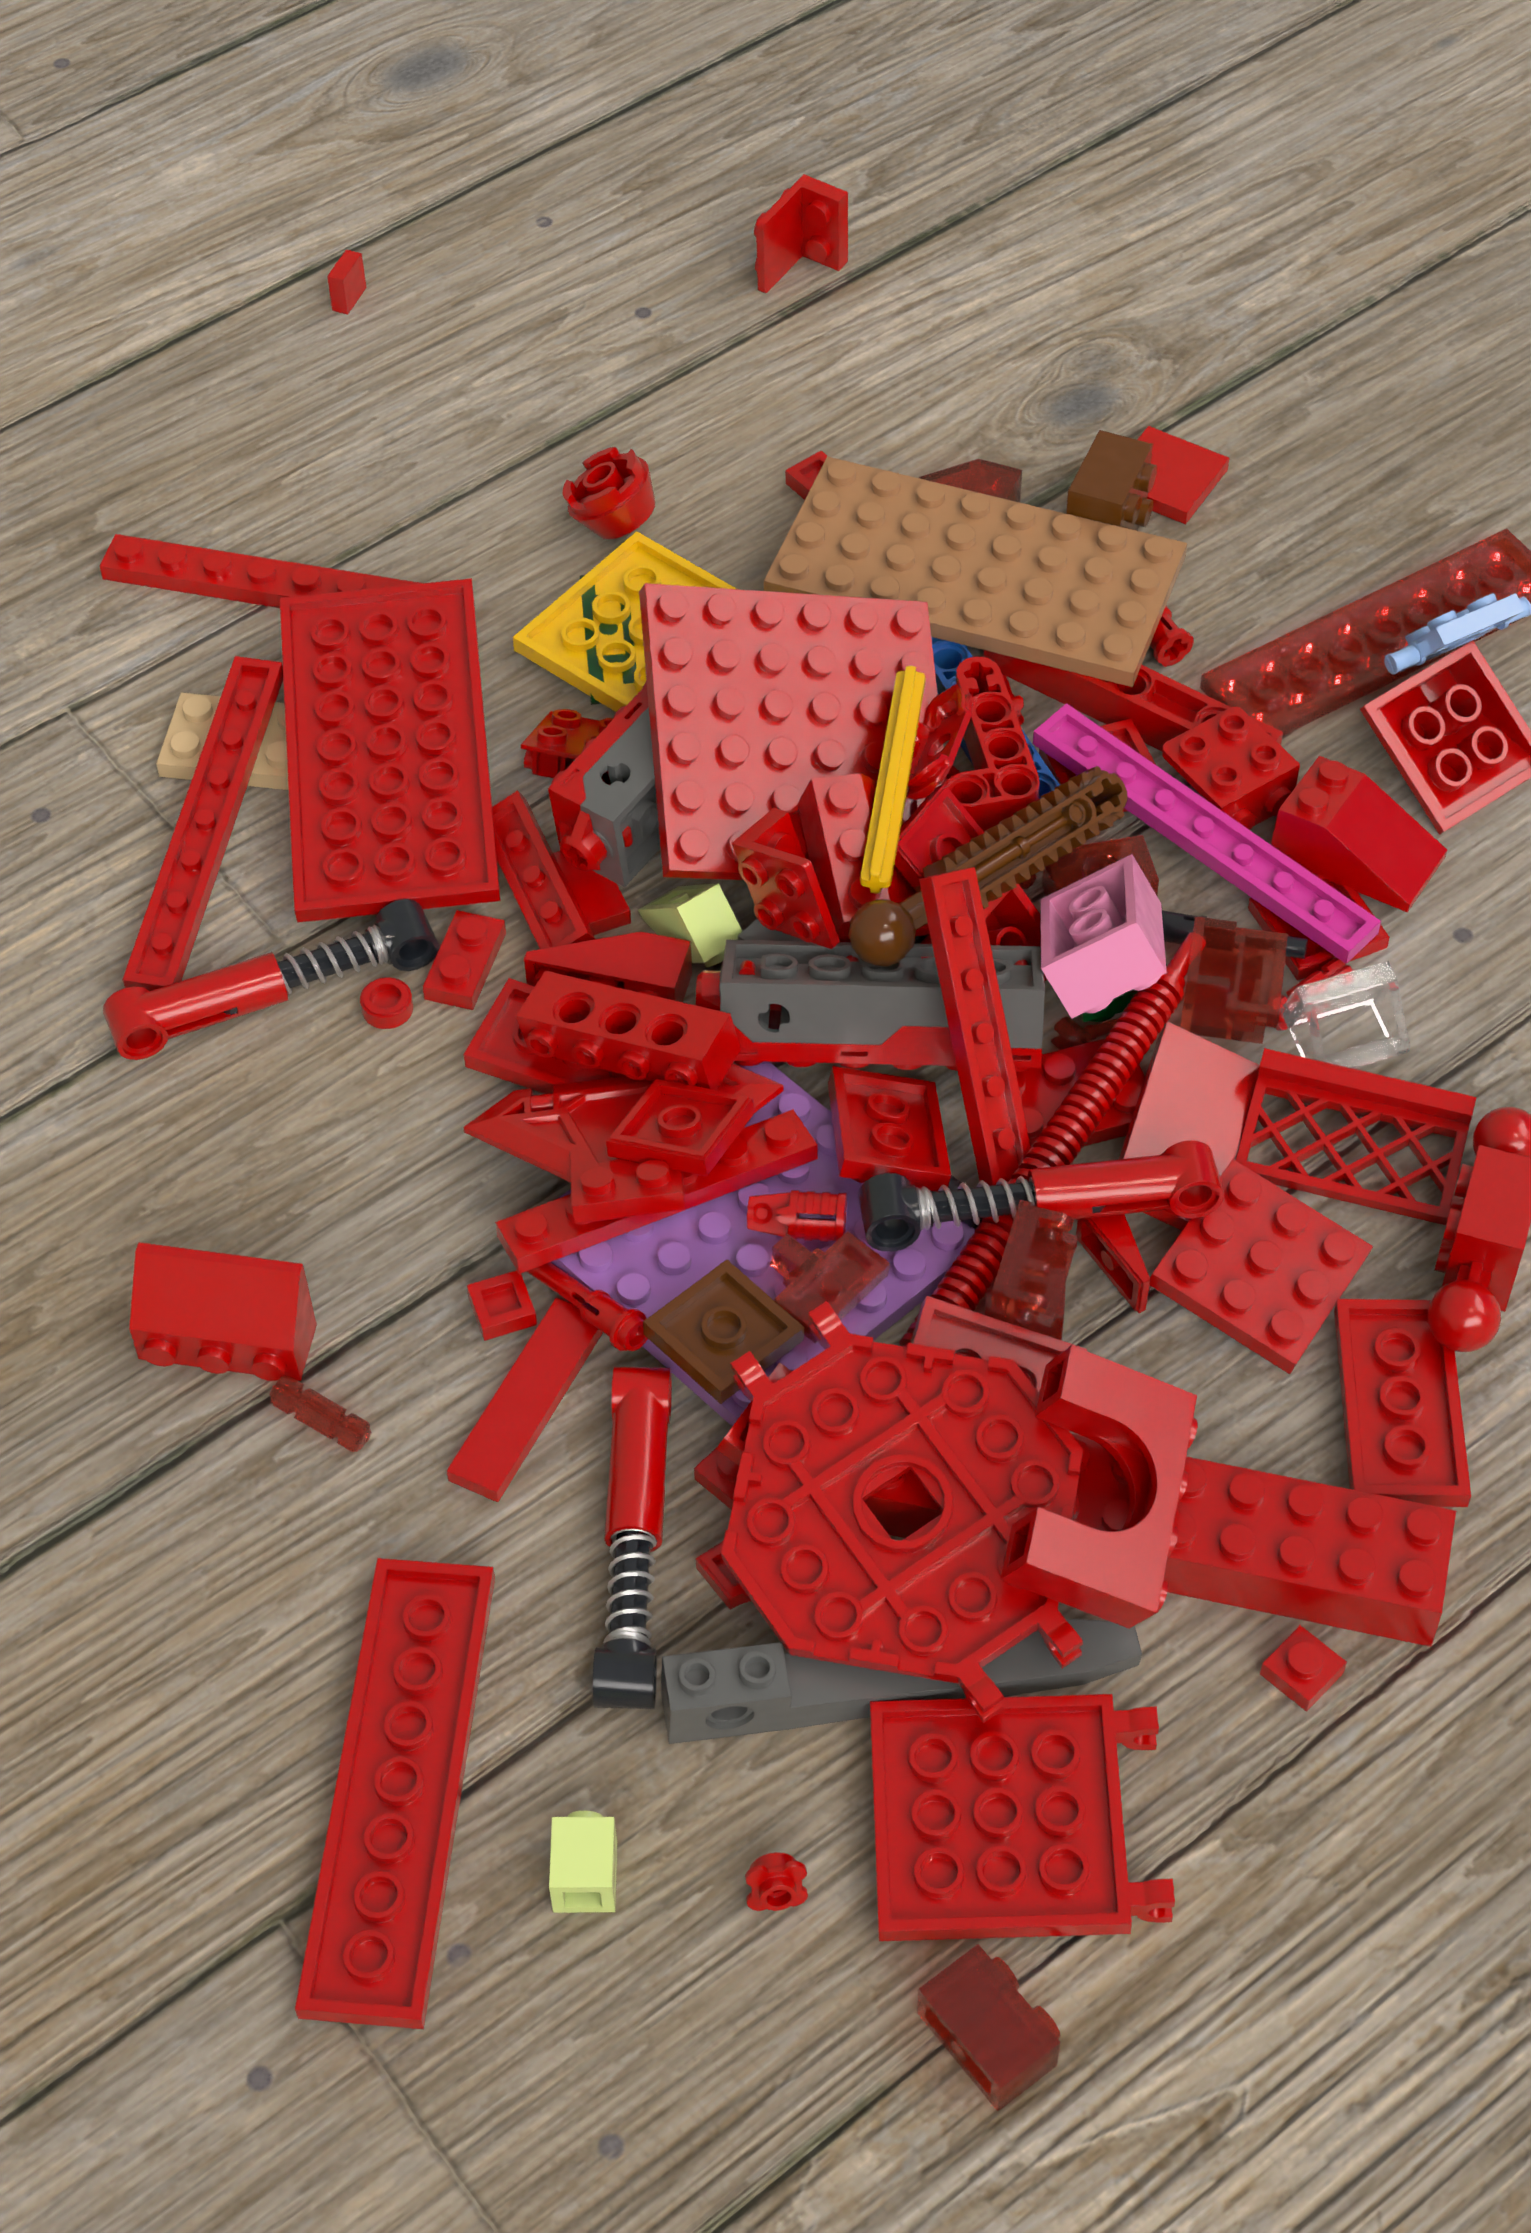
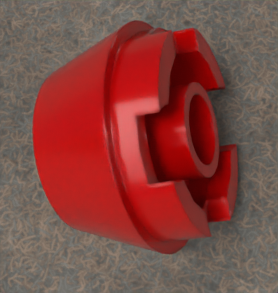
M610 447L597 452L582 462L586 471L574 483L566 480L563 486L562 493L568 503L569 515L603 539H617L633 532L650 517L655 508L656 502L648 464L644 459L637 457L632 449L628 453L620 454L616 447Z

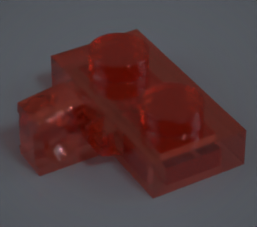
M849 1231L825 1252L818 1248L811 1252L789 1234H786L772 1247L773 1252L770 1266L784 1277L783 1285L786 1287L774 1301L804 1326V1335L816 1344L818 1341L809 1329L812 1322L808 1318V1312L827 1301L841 1320L888 1276L890 1263Z

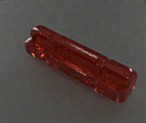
M282 1376L276 1385L272 1387L269 1395L273 1406L287 1414L296 1412L295 1419L329 1439L338 1437L337 1443L349 1451L358 1452L369 1441L372 1434L369 1422L354 1413L348 1416L345 1415L347 1409L311 1388L305 1391L302 1390L304 1384L291 1376Z

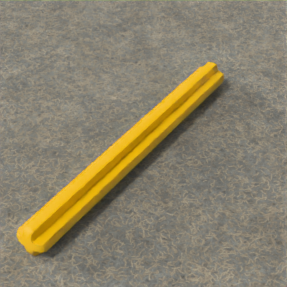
M906 666L905 671H900L896 674L861 869V885L869 887L871 893L875 894L880 893L882 888L890 887L893 876L926 681L924 673L917 672L915 666Z

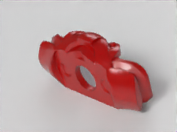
M957 684L933 698L927 707L924 725L918 722L907 787L909 790L906 797L909 799L928 797L943 782L953 765L972 716V694L964 695L963 690ZM949 740L947 745L940 752L935 754L938 748Z

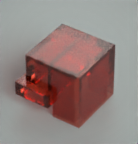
M1195 916L1180 1028L1198 1036L1263 1044L1265 1028H1277L1288 934L1236 927L1237 922ZM1204 938L1206 940V946L1201 952L1202 942Z

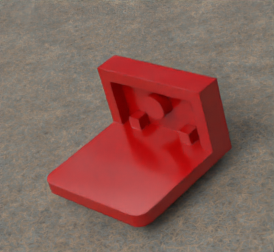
M1230 707L1164 743L1162 751L1163 758L1201 796L1249 830L1264 820L1277 816L1279 808L1297 786L1300 763L1240 707Z

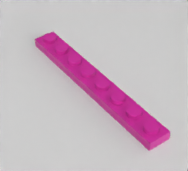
M1067 703L1034 730L1033 745L1076 775L1097 766L1108 773H1115L1123 781L1127 790V802L1124 807L1126 810L1347 964L1379 933L1381 921Z

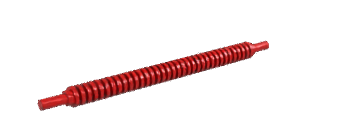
M1194 932L1189 933L1166 966L1167 973L1161 975L1155 984L1138 991L1133 996L1131 1002L1124 1009V1013L1120 1015L1117 1023L1112 1027L1110 1033L1097 1049L1096 1054L1093 1055L1089 1064L1076 1080L1075 1085L1072 1086L1068 1095L1055 1111L1054 1116L1051 1117L1047 1126L1040 1133V1137L1036 1139L1033 1147L1029 1149L1026 1157L1021 1161L1018 1169L1015 1170L1011 1179L1007 1182L1008 1184L1015 1183L1020 1176L1028 1182L1029 1169L1073 1164L1074 1159L1077 1158L1081 1149L1087 1143L1088 1138L1091 1137L1095 1128L1101 1122L1102 1117L1105 1116L1109 1107L1116 1100V1096L1120 1094L1123 1086L1128 1082L1137 1065L1140 1064L1144 1055L1150 1049V1045L1154 1043L1157 1035L1160 1034L1164 1025L1170 1019L1171 1014L1174 1013L1178 1004L1183 1000L1185 994L1183 989L1186 984L1184 978L1206 946V940L1201 935ZM1031 1212L1018 1214L1016 1221L1012 1218V1215L999 1216L997 1223L993 1221V1217L983 1218L982 1222L975 1229L974 1234L970 1236L967 1244L960 1251V1255L953 1261L952 1266L945 1273V1277L941 1279L930 1297L971 1311L975 1310L979 1300L984 1297L986 1290L990 1288L994 1278L1000 1273L1001 1267L1006 1264L1009 1256L1016 1249V1245L1020 1243L1023 1235L1028 1231L1031 1223H1033ZM918 1314L915 1317V1322L909 1326L907 1333L899 1341L900 1346L907 1347L908 1343H911Z

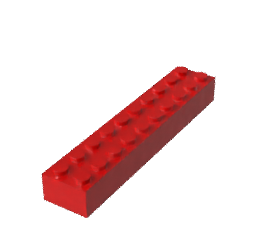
M1072 1434L1083 1448L1073 1521L1101 1531H1121L1129 1513L1130 1494L1127 1480L1120 1465L1097 1442L1082 1435ZM1186 1456L1184 1471L1188 1474V1483L1183 1497L1177 1503L1174 1525L1178 1528V1537L1172 1553L1167 1557L1164 1580L1168 1583V1593L1432 1647L1443 1611L1456 1510ZM911 1470L864 1501L888 1535L902 1538L908 1537L942 1514V1511Z

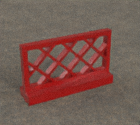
M1264 1048L1236 1161L1274 1185L1446 1225L1477 1097ZM1265 1094L1288 1099L1296 1112L1272 1123L1262 1108ZM1326 1108L1340 1111L1348 1125L1326 1136L1312 1116ZM1259 1121L1264 1129L1255 1133ZM1303 1121L1316 1142L1293 1153L1280 1132ZM1378 1121L1392 1123L1402 1137L1379 1149L1365 1128ZM1432 1133L1455 1138L1453 1150L1432 1161L1418 1141ZM1356 1134L1370 1154L1346 1165L1333 1145ZM1271 1138L1284 1157L1270 1166L1248 1161L1250 1149ZM1409 1146L1423 1167L1400 1178L1386 1157ZM1324 1151L1337 1171L1321 1179L1309 1176L1300 1162ZM1377 1163L1391 1184L1378 1191L1363 1189L1354 1177V1174ZM1449 1165L1445 1179L1440 1170ZM1430 1175L1442 1192L1440 1205L1435 1206L1416 1201L1407 1187Z

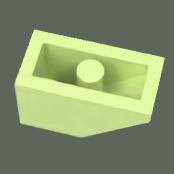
M719 883L678 886L638 909L641 918L657 935L691 941L692 963H704L706 967L722 962L724 960L726 940H738V935L742 932Z

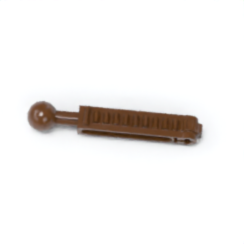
M1099 766L1069 778L1067 782L1056 786L1055 790L1043 794L1040 799L1027 804V807L1014 812L1013 816L1001 820L998 825L985 830V833L970 839L971 842L956 848V851L943 856L941 860L923 868L924 877L975 867L983 909L989 906L988 902L1002 897V893L1016 888V884L1030 879L1031 875L1043 871L1045 866L1057 862L1058 858L1073 852L1072 849L1084 845L1086 840L1098 836L1101 831L1114 826L1113 822L1122 819L1125 815L1123 808L1127 802L1125 784L1115 773L1111 774L1101 770ZM920 885L915 887L917 893L901 903L888 899H876L865 903L851 918L848 936L852 949L862 961L875 966H890L899 963L914 947L916 930L928 923Z

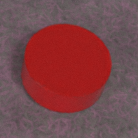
M391 977L376 979L367 984L361 992L360 1004L362 1015L366 1022L373 1027L379 1029L399 1027L407 1022L413 1013L411 990L405 982Z

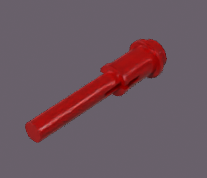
M551 1262L526 1271L579 1308L582 1320L592 1324L609 1336L611 1345L620 1351H636L648 1340L643 1334V1321L647 1318L640 1310L627 1309L602 1289L591 1291Z

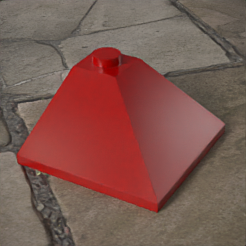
M1473 640L1360 708L1363 716L1439 835L1531 778V730Z

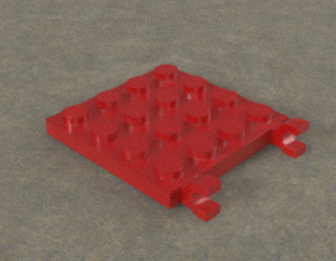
M1112 1694L1004 1697L1000 1701L1003 1705V1710L983 1723L967 1698L870 1701L879 1941L1131 1934V1916H1137L1139 1919L1147 1922H1172V1907L1175 1906L1173 1878L1154 1879L1145 1882H1128L1117 1743H1122L1125 1747L1133 1750H1156V1734L1159 1732L1157 1706L1114 1710Z

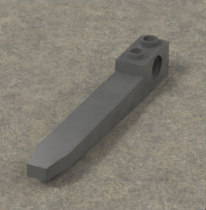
M1068 1619L1066 1621L1083 1640V1645L1079 1647L1082 1651V1656L1063 1669L1050 1653L1038 1630L982 1669L995 1683L1004 1697L1084 1685L1139 1666L1142 1652L1135 1626L1129 1629L1110 1621ZM782 1642L662 1656L660 1690L669 1744L789 1730L871 1717L870 1701L966 1698L963 1689L956 1683L792 1656L789 1653H784Z

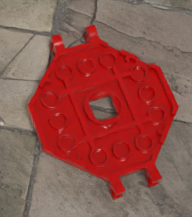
M825 1301L808 1312V1318L812 1322V1325L809 1326L810 1332L826 1350L777 1382L772 1383L750 1351L730 1363L731 1368L735 1372L733 1376L734 1382L749 1400H752L745 1448L741 1455L733 1493L734 1501L721 1551L723 1562L779 1641L782 1642L789 1655L959 1684L970 1705L984 1723L1003 1710V1705L1000 1701L1004 1699V1696L982 1668L1038 1630L1050 1653L1062 1669L1082 1656V1651L1079 1647L1083 1645V1640L1059 1612L1058 1601L1000 1579L1013 1523L1037 1507L1073 1520L1083 1448L1069 1430L1035 1417L1040 1393L1014 1359L990 1356L988 1360L956 1355L955 1350L914 1343H908L907 1347L874 1342L873 1337L850 1334L830 1304ZM911 1470L942 1511V1514L905 1539L894 1540L891 1539L864 1501Z

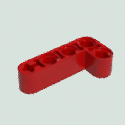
M970 657L958 665L956 669V684L963 690L964 695L972 694V716L965 731L964 739L975 770L954 774L946 781L945 785L985 832L988 828L998 825L1001 820L1013 816L1014 812L1027 807V804L1038 800L1040 781L1001 669L997 663L989 658Z

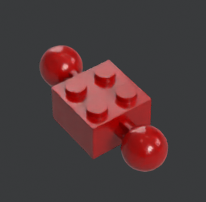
M1517 1107L1494 1109L1483 1116L1478 1122L1473 1134L1475 1162L1473 1166L1462 1164L1434 1269V1271L1445 1273L1442 1287L1434 1294L1429 1303L1427 1319L1435 1339L1444 1347L1453 1351L1472 1352L1479 1350L1489 1344L1496 1336L1501 1323V1311H1506L1524 1252L1531 1223V1114Z

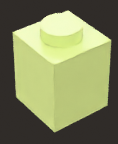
M585 1810L572 1812L567 1817H552L549 1890L553 1913L615 1912L617 1836L614 1817H603L597 1812Z

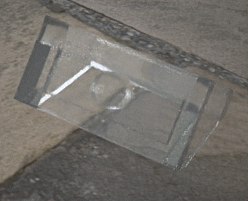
M1389 961L1296 987L1280 1009L1301 1056L1355 1069L1410 1051V1041L1398 980ZM1371 1004L1386 1037L1325 1055L1318 1020Z

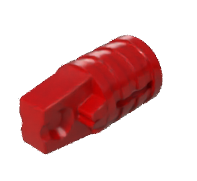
M791 1190V1192L749 1197L747 1206V1229L787 1237L789 1240L804 1239V1241L820 1240L821 1242L836 1241L838 1243H844L847 1193L831 1194V1192L816 1193L815 1191L800 1192V1190ZM800 1213L836 1215V1219L802 1218Z

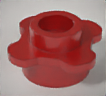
M781 1852L768 1853L757 1858L745 1874L746 1884L751 1886V1893L746 1897L748 1907L755 1911L766 1909L779 1911L804 1903L808 1898L807 1889L802 1886V1880L807 1876L806 1866L796 1861L793 1856Z

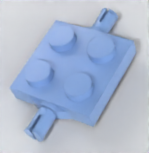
M1494 593L1467 605V609L1455 613V610L1447 612L1429 621L1427 626L1405 636L1408 645L1399 651L1387 654L1384 658L1385 666L1391 674H1396L1413 666L1422 665L1425 661L1469 643L1472 640H1476L1495 628L1505 629L1510 623L1530 616L1531 604L1526 597L1518 598L1516 593L1499 601Z

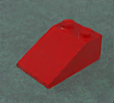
M1318 756L1279 808L1271 841L1273 847L1312 874L1324 876L1327 880L1341 886L1342 884L1349 886L1358 893L1407 913L1447 854V849L1366 774L1349 768L1341 762L1329 760L1322 756Z

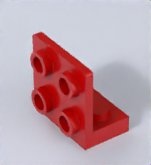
M803 174L791 188L784 190L780 199L767 212L762 213L758 217L754 227V236L757 243L755 271L757 272L758 291L767 293L802 256L837 271L843 268L848 262L847 191Z
M777 808L771 809L732 842L739 862V873L747 883L755 904L754 913L762 926L770 930H776L800 938L805 942H812L828 949H833L840 943L813 865L810 860L804 857L789 813Z

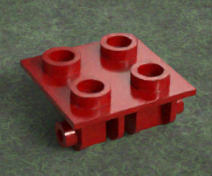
M570 709L550 711L521 744V749L527 750L524 757V768L531 769L533 775L554 778L559 772L565 771L571 765L573 759H576L582 753L586 743L592 738H596L613 718L602 720L584 718L579 712Z

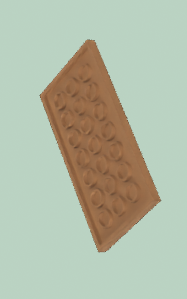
M827 456L764 579V591L928 602L931 637L1133 687L1185 560L1187 543Z

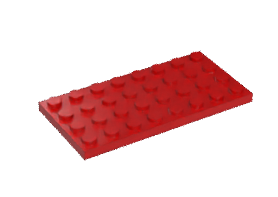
M472 578L280 598L293 892L297 923L375 915L387 904L402 899L414 900L421 905L422 909L501 901Z

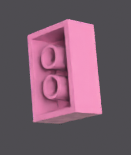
M1133 854L1041 899V969L1071 1019L1085 1012L1096 1013L1101 1011L1114 998L1132 989L1136 991L1144 990L1155 984L1161 975L1167 973L1161 902Z

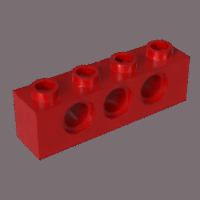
M549 971L543 973L516 1014V1019L528 1051L544 1058L554 1057L579 1063L589 1069L599 1068L624 1074L634 1080L644 1079L653 1082L655 1079L717 1090L741 1051L730 1013Z

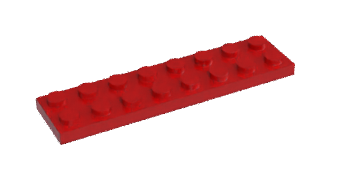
M377 1558L295 2011L298 2019L424 2030L495 1583L494 1567Z

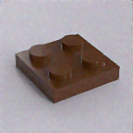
M726 1259L643 1321V1334L719 1404H722L740 1390L733 1380L735 1372L731 1368V1362L750 1351L765 1371L804 1340V1326Z

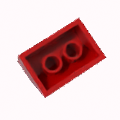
M861 773L811 778L797 804L809 859L815 870L840 942H850L848 933L851 918L865 903L876 899H888L901 903L917 893L895 865L890 887L882 888L880 893H871L869 887L862 886L860 883L877 785L876 780ZM928 923L917 929L915 936L927 935L929 933Z
M138 1242L135 1251L129 1327L138 1359L163 1367L178 1364L200 1367L207 1372L223 1374L230 1371L253 1374L267 1381H278L282 1378L301 1381L317 1326L302 1263Z

